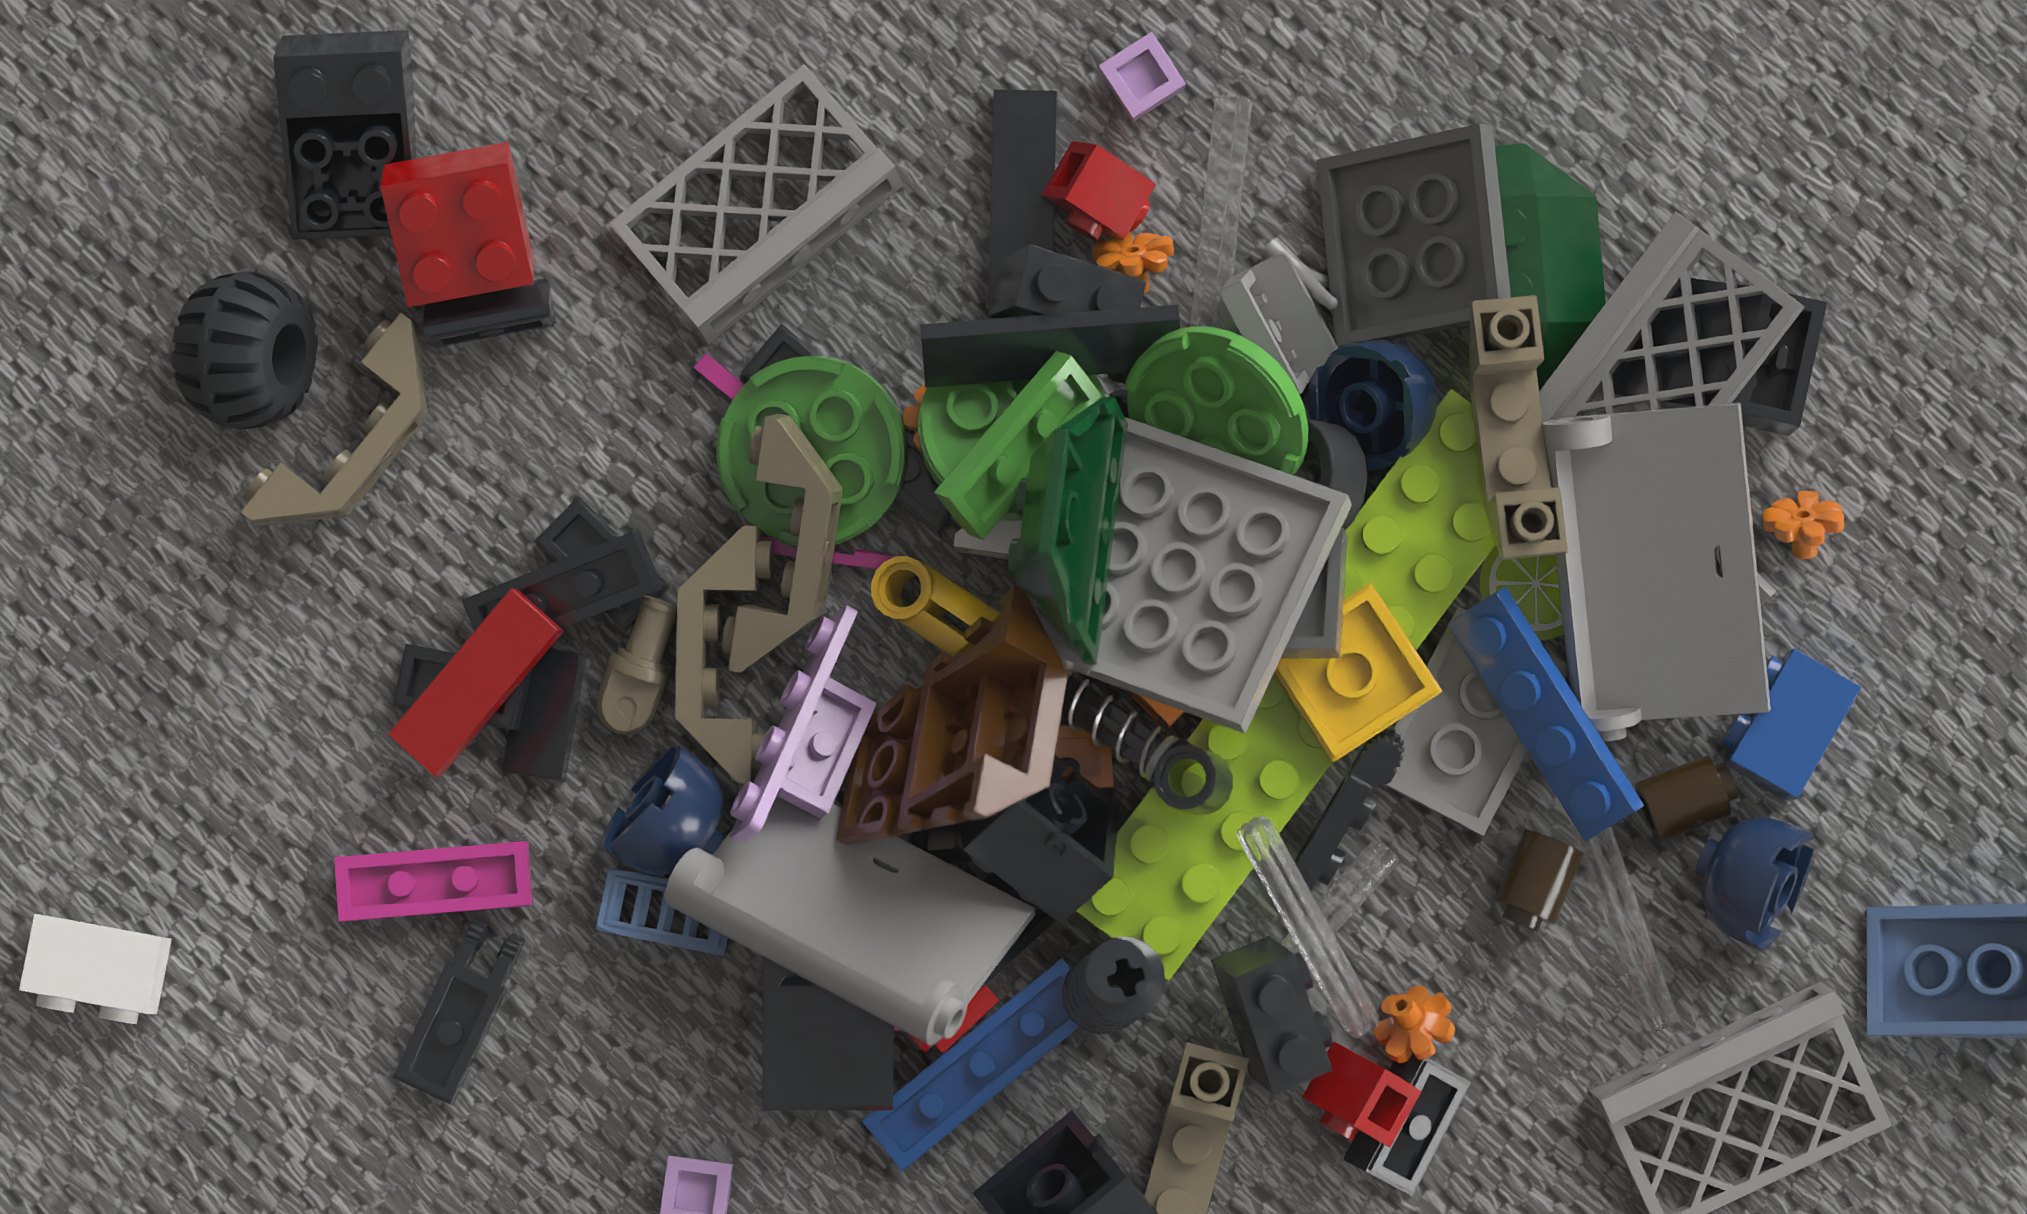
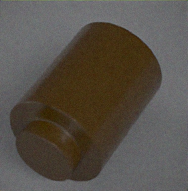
M1708 755L1635 783V791L1644 804L1641 809L1649 829L1658 843L1731 815L1729 802L1738 798L1734 780L1726 764L1721 763L1715 766Z
M1524 829L1495 899L1496 902L1506 906L1502 917L1538 932L1542 922L1555 925L1584 853L1554 838Z

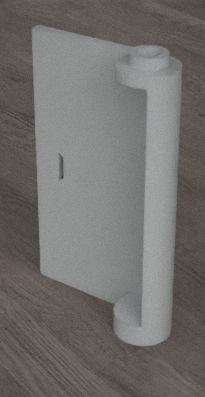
M1741 404L1577 416L1543 422L1551 488L1560 487L1568 545V552L1566 554L1556 555L1569 687L1602 740L1613 741L1625 738L1626 728L1636 725L1641 720L1769 712L1771 706ZM1717 546H1718V552H1719L1720 569H1721V571H1722V574H1720V572H1719V570H1718L1717 552H1716Z
M776 796L759 833L740 844L730 838V832L712 855L700 848H693L675 866L665 891V902L668 906L929 1045L937 1043L942 1037L949 1039L957 1032L965 1017L967 1004L1035 916L1034 907L897 836L845 845L836 841L842 808L835 804L832 805L829 814L819 819Z

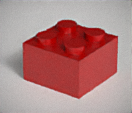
M509 142L383 165L380 187L407 307L534 284V256Z

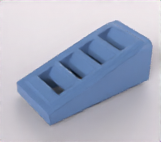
M609 867L596 930L725 957L729 938L711 928L708 940L696 938L699 922L687 915L683 933L671 932L675 909L668 906L665 902V891L669 879ZM627 885L638 887L631 924L619 922ZM652 890L664 892L657 929L645 927Z

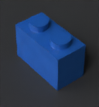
M1795 648L1785 653L1782 660L1772 655L1766 663L1771 710L1764 713H1751L1750 715L1737 714L1721 744L1730 748L1723 763L1787 801L1799 798L1862 688Z

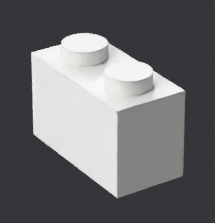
M34 914L19 990L37 993L35 1006L74 1013L76 1001L101 1005L99 1018L137 1024L139 1013L157 1014L172 939Z

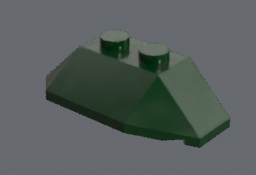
M1526 143L1495 146L1511 298L1533 295L1537 297L1544 360L1536 369L1540 391L1606 304L1597 197Z
M1102 397L1055 429L1033 452L1030 458L1028 478H1021L1017 487L1018 515L1022 517L1020 538H1013L1011 540L1008 553V567L1011 577L1016 578L1032 605L1084 664H1097L1128 428V423L1116 399L1113 397Z

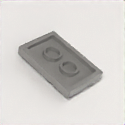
M1458 606L1450 621L1466 612V610ZM1447 625L1426 665L1442 692L1397 721L1393 730L1395 729L1398 735L1401 734V740H1404L1403 747L1405 750L1401 753L1403 760L1400 761V767H1396L1397 773L1391 783L1383 786L1483 837L1528 751ZM1549 654L1563 678L1566 679L1568 675L1567 663Z

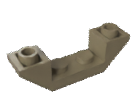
M1536 295L1480 300L1470 303L1469 387L1484 508L1501 560L1566 554L1568 552L1560 487L1551 488L1542 426L1543 420L1536 369L1544 360Z
M400 313L393 323L385 319L372 331L363 345V349L368 354L361 361L371 373L399 394L393 404L388 400H384L371 413L363 426V430L368 435L353 454L346 449L335 458L323 476V480L328 485L321 493L281 462L273 472L268 468L262 470L250 483L243 495V498L248 503L240 513L250 521L262 527L349 516L428 418L419 331L414 323L405 315Z
M774 414L765 416L764 427L756 426L750 446V463L758 465L757 481L806 488L805 498L798 497L796 499L791 516V535L799 536L796 560L787 562L782 578L781 596L783 599L790 600L789 608L750 602L737 607L736 616L729 615L722 640L723 653L731 654L728 671L741 673L754 667L817 621L821 616L825 615L843 488L789 415Z
M742 526L678 588L675 718L739 784H745L747 781L754 783L757 772L762 765L761 762L755 759V756L766 733H758L759 720L708 718V706H718L720 696L719 668H709L710 642L720 641L721 608L720 604H710L711 593H761V579L772 578L773 544L772 541H762V529L756 526Z
M1186 1042L1144 1198L1157 1214H1207L1230 1123L1234 1119L1247 1070L1248 1058Z

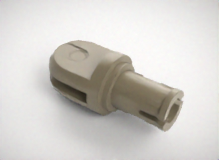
M642 596L641 606L626 648H619L618 652H610L607 667L597 694L596 710L602 724L616 734H636L647 728L656 715L665 686L671 675V672L666 669L667 664L662 659L677 617L676 605L654 597Z

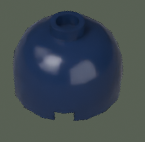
M1387 340L1351 343L1330 353L1329 355L1331 356L1328 357L1325 364L1317 367L1310 379L1307 399L1310 419L1340 425L1355 436L1365 455L1366 470L1389 467L1394 465L1400 456L1403 458L1409 455L1431 430L1439 404L1436 383L1426 364L1411 350Z
M682 747L667 749L650 765L630 789L636 795L630 802L626 812L619 807L617 808L606 827L601 841V846L624 864L641 873L657 876L672 873L680 859L693 848H700L712 855L724 836L723 833L716 829L724 810L723 792L716 777L702 762Z
M1772 818L1745 819L1726 831L1720 841L1710 839L1706 843L1698 859L1696 873L1704 877L1701 894L1707 914L1721 931L1758 950H1766L1776 941L1782 931L1771 927L1775 916L1782 912L1786 904L1791 913L1796 906L1807 881L1814 855V849L1804 845V843L1814 838L1813 833L1788 822Z

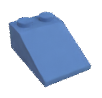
M2027 903L1867 907V1035L2027 1039Z

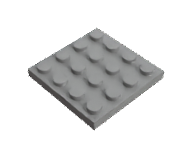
M1125 417L1128 428L1097 664H1084L1035 607L1034 609L1064 667L1245 734L1352 503L1348 494Z

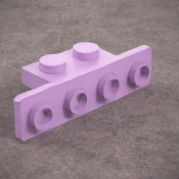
M845 605L829 618L821 616L809 633L804 647L805 650L811 653L804 671L797 670L787 683L780 699V704L787 708L779 727L773 725L763 737L755 759L762 763L754 783L747 781L744 784L730 811V815L737 819L730 838L740 844L760 832L776 796L819 819L830 812L877 704L829 677L858 613L857 610L848 605Z

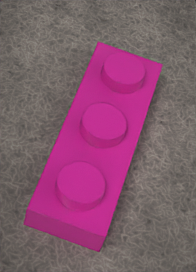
M527 841L334 857L338 920L340 922L533 906L529 842Z

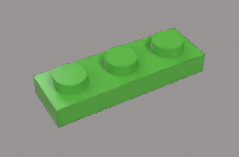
M1056 351L934 492L968 535L981 540L988 535L1016 502L1018 483L1021 478H1028L1030 458L1033 452L1055 429L1103 397L1071 355Z

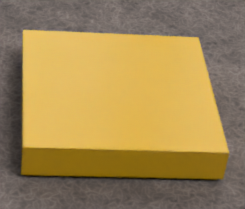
M1372 583L1363 587L1343 602L1340 658L1280 659L1274 671L1275 677L1332 763L1442 692Z

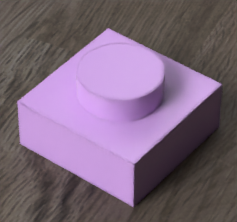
M1150 32L1112 56L1098 67L1100 74L1132 123L1186 89V83L1153 32Z
M668 1155L660 1214H727L734 1164Z

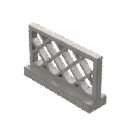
M803 64L609 224L690 320L704 340L711 344L898 191L904 184L890 159L880 148H876L806 65ZM806 87L818 101L816 126L782 124L784 104ZM773 113L772 123L762 122ZM827 114L832 117L839 127L826 126ZM748 133L770 135L767 166L734 164L736 143ZM781 136L814 138L811 168L777 166ZM825 138L851 140L863 153L859 159L845 170L821 169ZM724 153L723 163L713 162ZM699 173L721 175L718 206L686 204L687 183ZM732 175L765 177L762 208L729 206ZM776 178L809 180L807 201L796 210L772 209ZM820 181L829 182L826 186L819 190ZM675 193L674 203L664 202ZM650 213L673 215L669 246L642 244L631 231V228ZM683 215L716 217L713 248L680 246ZM727 218L760 220L758 241L746 251L723 249ZM771 221H780V223L770 231ZM653 256L667 257L666 271ZM678 258L711 260L709 281L690 297H687L675 283ZM722 261H731V263L721 271Z
M1675 211L1539 391L1542 420L1546 422L1561 418L1577 417L1583 413L1606 410V414L1616 413V408L1650 403L1651 410H1661L1660 401L1695 396L1696 407L1706 406L1705 394L1717 392L1718 394L1708 406L1731 404L1805 306ZM1707 250L1724 263L1727 290L1692 295L1690 271ZM1735 272L1753 284V286L1737 288ZM1681 284L1682 297L1670 299ZM1766 294L1783 307L1767 329L1743 333L1739 298ZM1728 300L1733 334L1698 340L1694 305ZM1684 307L1688 342L1654 347L1651 322L1662 310ZM1642 336L1643 349L1631 350ZM1757 341L1746 355L1744 343ZM1734 344L1737 365L1734 373L1727 381L1703 384L1699 350ZM1689 352L1693 386L1659 391L1655 357ZM1645 359L1649 393L1615 398L1612 374L1620 363ZM1603 387L1604 400L1592 402Z
M1818 982L1589 1090L1599 1113L1607 1123L1648 1214H1664L1655 1195L1664 1169L1696 1180L1688 1203L1667 1214H1707L1892 1126L1842 1016L1845 1012L1835 990L1822 982ZM1832 1029L1840 1047L1832 1073L1828 1074L1800 1064L1809 1039ZM1793 1047L1789 1059L1777 1055ZM1764 1060L1786 1067L1773 1102L1742 1091L1751 1066ZM1847 1065L1855 1083L1842 1079ZM1797 1071L1828 1082L1815 1117L1784 1106ZM1736 1074L1731 1087L1719 1083ZM1707 1087L1728 1095L1715 1129L1684 1118L1692 1095ZM1839 1087L1861 1094L1871 1116L1848 1128L1826 1121ZM1739 1099L1770 1110L1757 1144L1726 1133ZM1677 1102L1673 1114L1660 1110ZM1781 1114L1812 1125L1804 1148L1789 1156L1768 1148ZM1648 1115L1670 1122L1657 1157L1634 1149L1624 1126ZM1680 1127L1712 1137L1699 1172L1668 1161ZM1823 1129L1836 1133L1819 1141ZM1722 1142L1754 1152L1746 1176L1732 1183L1710 1176ZM1765 1157L1777 1161L1761 1169ZM1640 1160L1654 1165L1649 1179ZM1707 1184L1720 1188L1703 1196Z

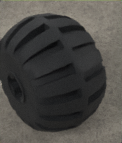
M254 271L220 275L199 286L183 305L178 316L179 325L174 328L172 342H175L174 351H172V367L176 370L174 377L185 400L205 418L229 428L242 430L272 425L292 414L303 402L304 392L308 393L316 363V350L318 349V335H315L314 331L316 322L307 302L287 283L278 278Z

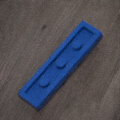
M1506 587L1496 591L1447 623L1585 842L1644 806Z
M1062 958L893 1095V1110H874L862 1120L901 1171L906 1169L1079 1028L1070 1019L1063 1006L1062 987L1066 975L1071 969Z

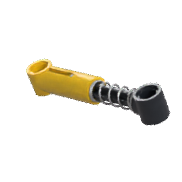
M897 556L885 561L876 570L871 582L872 599L875 606L884 615L897 620L951 657L956 655L969 642L965 641V632L942 618L946 611H949L970 626L981 616L993 621L1000 614L999 611L946 577L939 569L908 556ZM918 576L921 583L919 598L914 604L905 607L901 600L903 586L909 579ZM1066 668L1068 676L1061 715L1068 719L1069 727L1073 731L1083 729L1092 735L1095 746L1102 747L1107 745L1116 751V758L1119 762L1131 761L1140 768V775L1146 778L1147 781L1150 780V786L1171 807L1195 815H1208L1220 810L1229 800L1233 789V775L1229 765L1219 755L1198 748L1184 738L1175 739L1174 735H1160V726L1154 730L1135 718L1137 715L1136 711H1132L1130 714L1112 703V695H1109L1107 698L1103 697L1088 687L1089 679L1081 682L1076 679V671ZM1200 763L1205 771V784L1198 794L1188 797L1182 788V777L1190 766Z

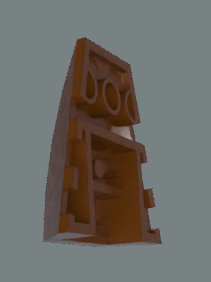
M1013 586L1000 598V608L1003 609V612L993 621L981 616L965 631V641L969 642L952 658L944 653H940L927 665L924 683L920 688L916 689L907 684L870 718L850 764L836 841L845 845H851L984 818L1049 786L1068 672L1024 590Z

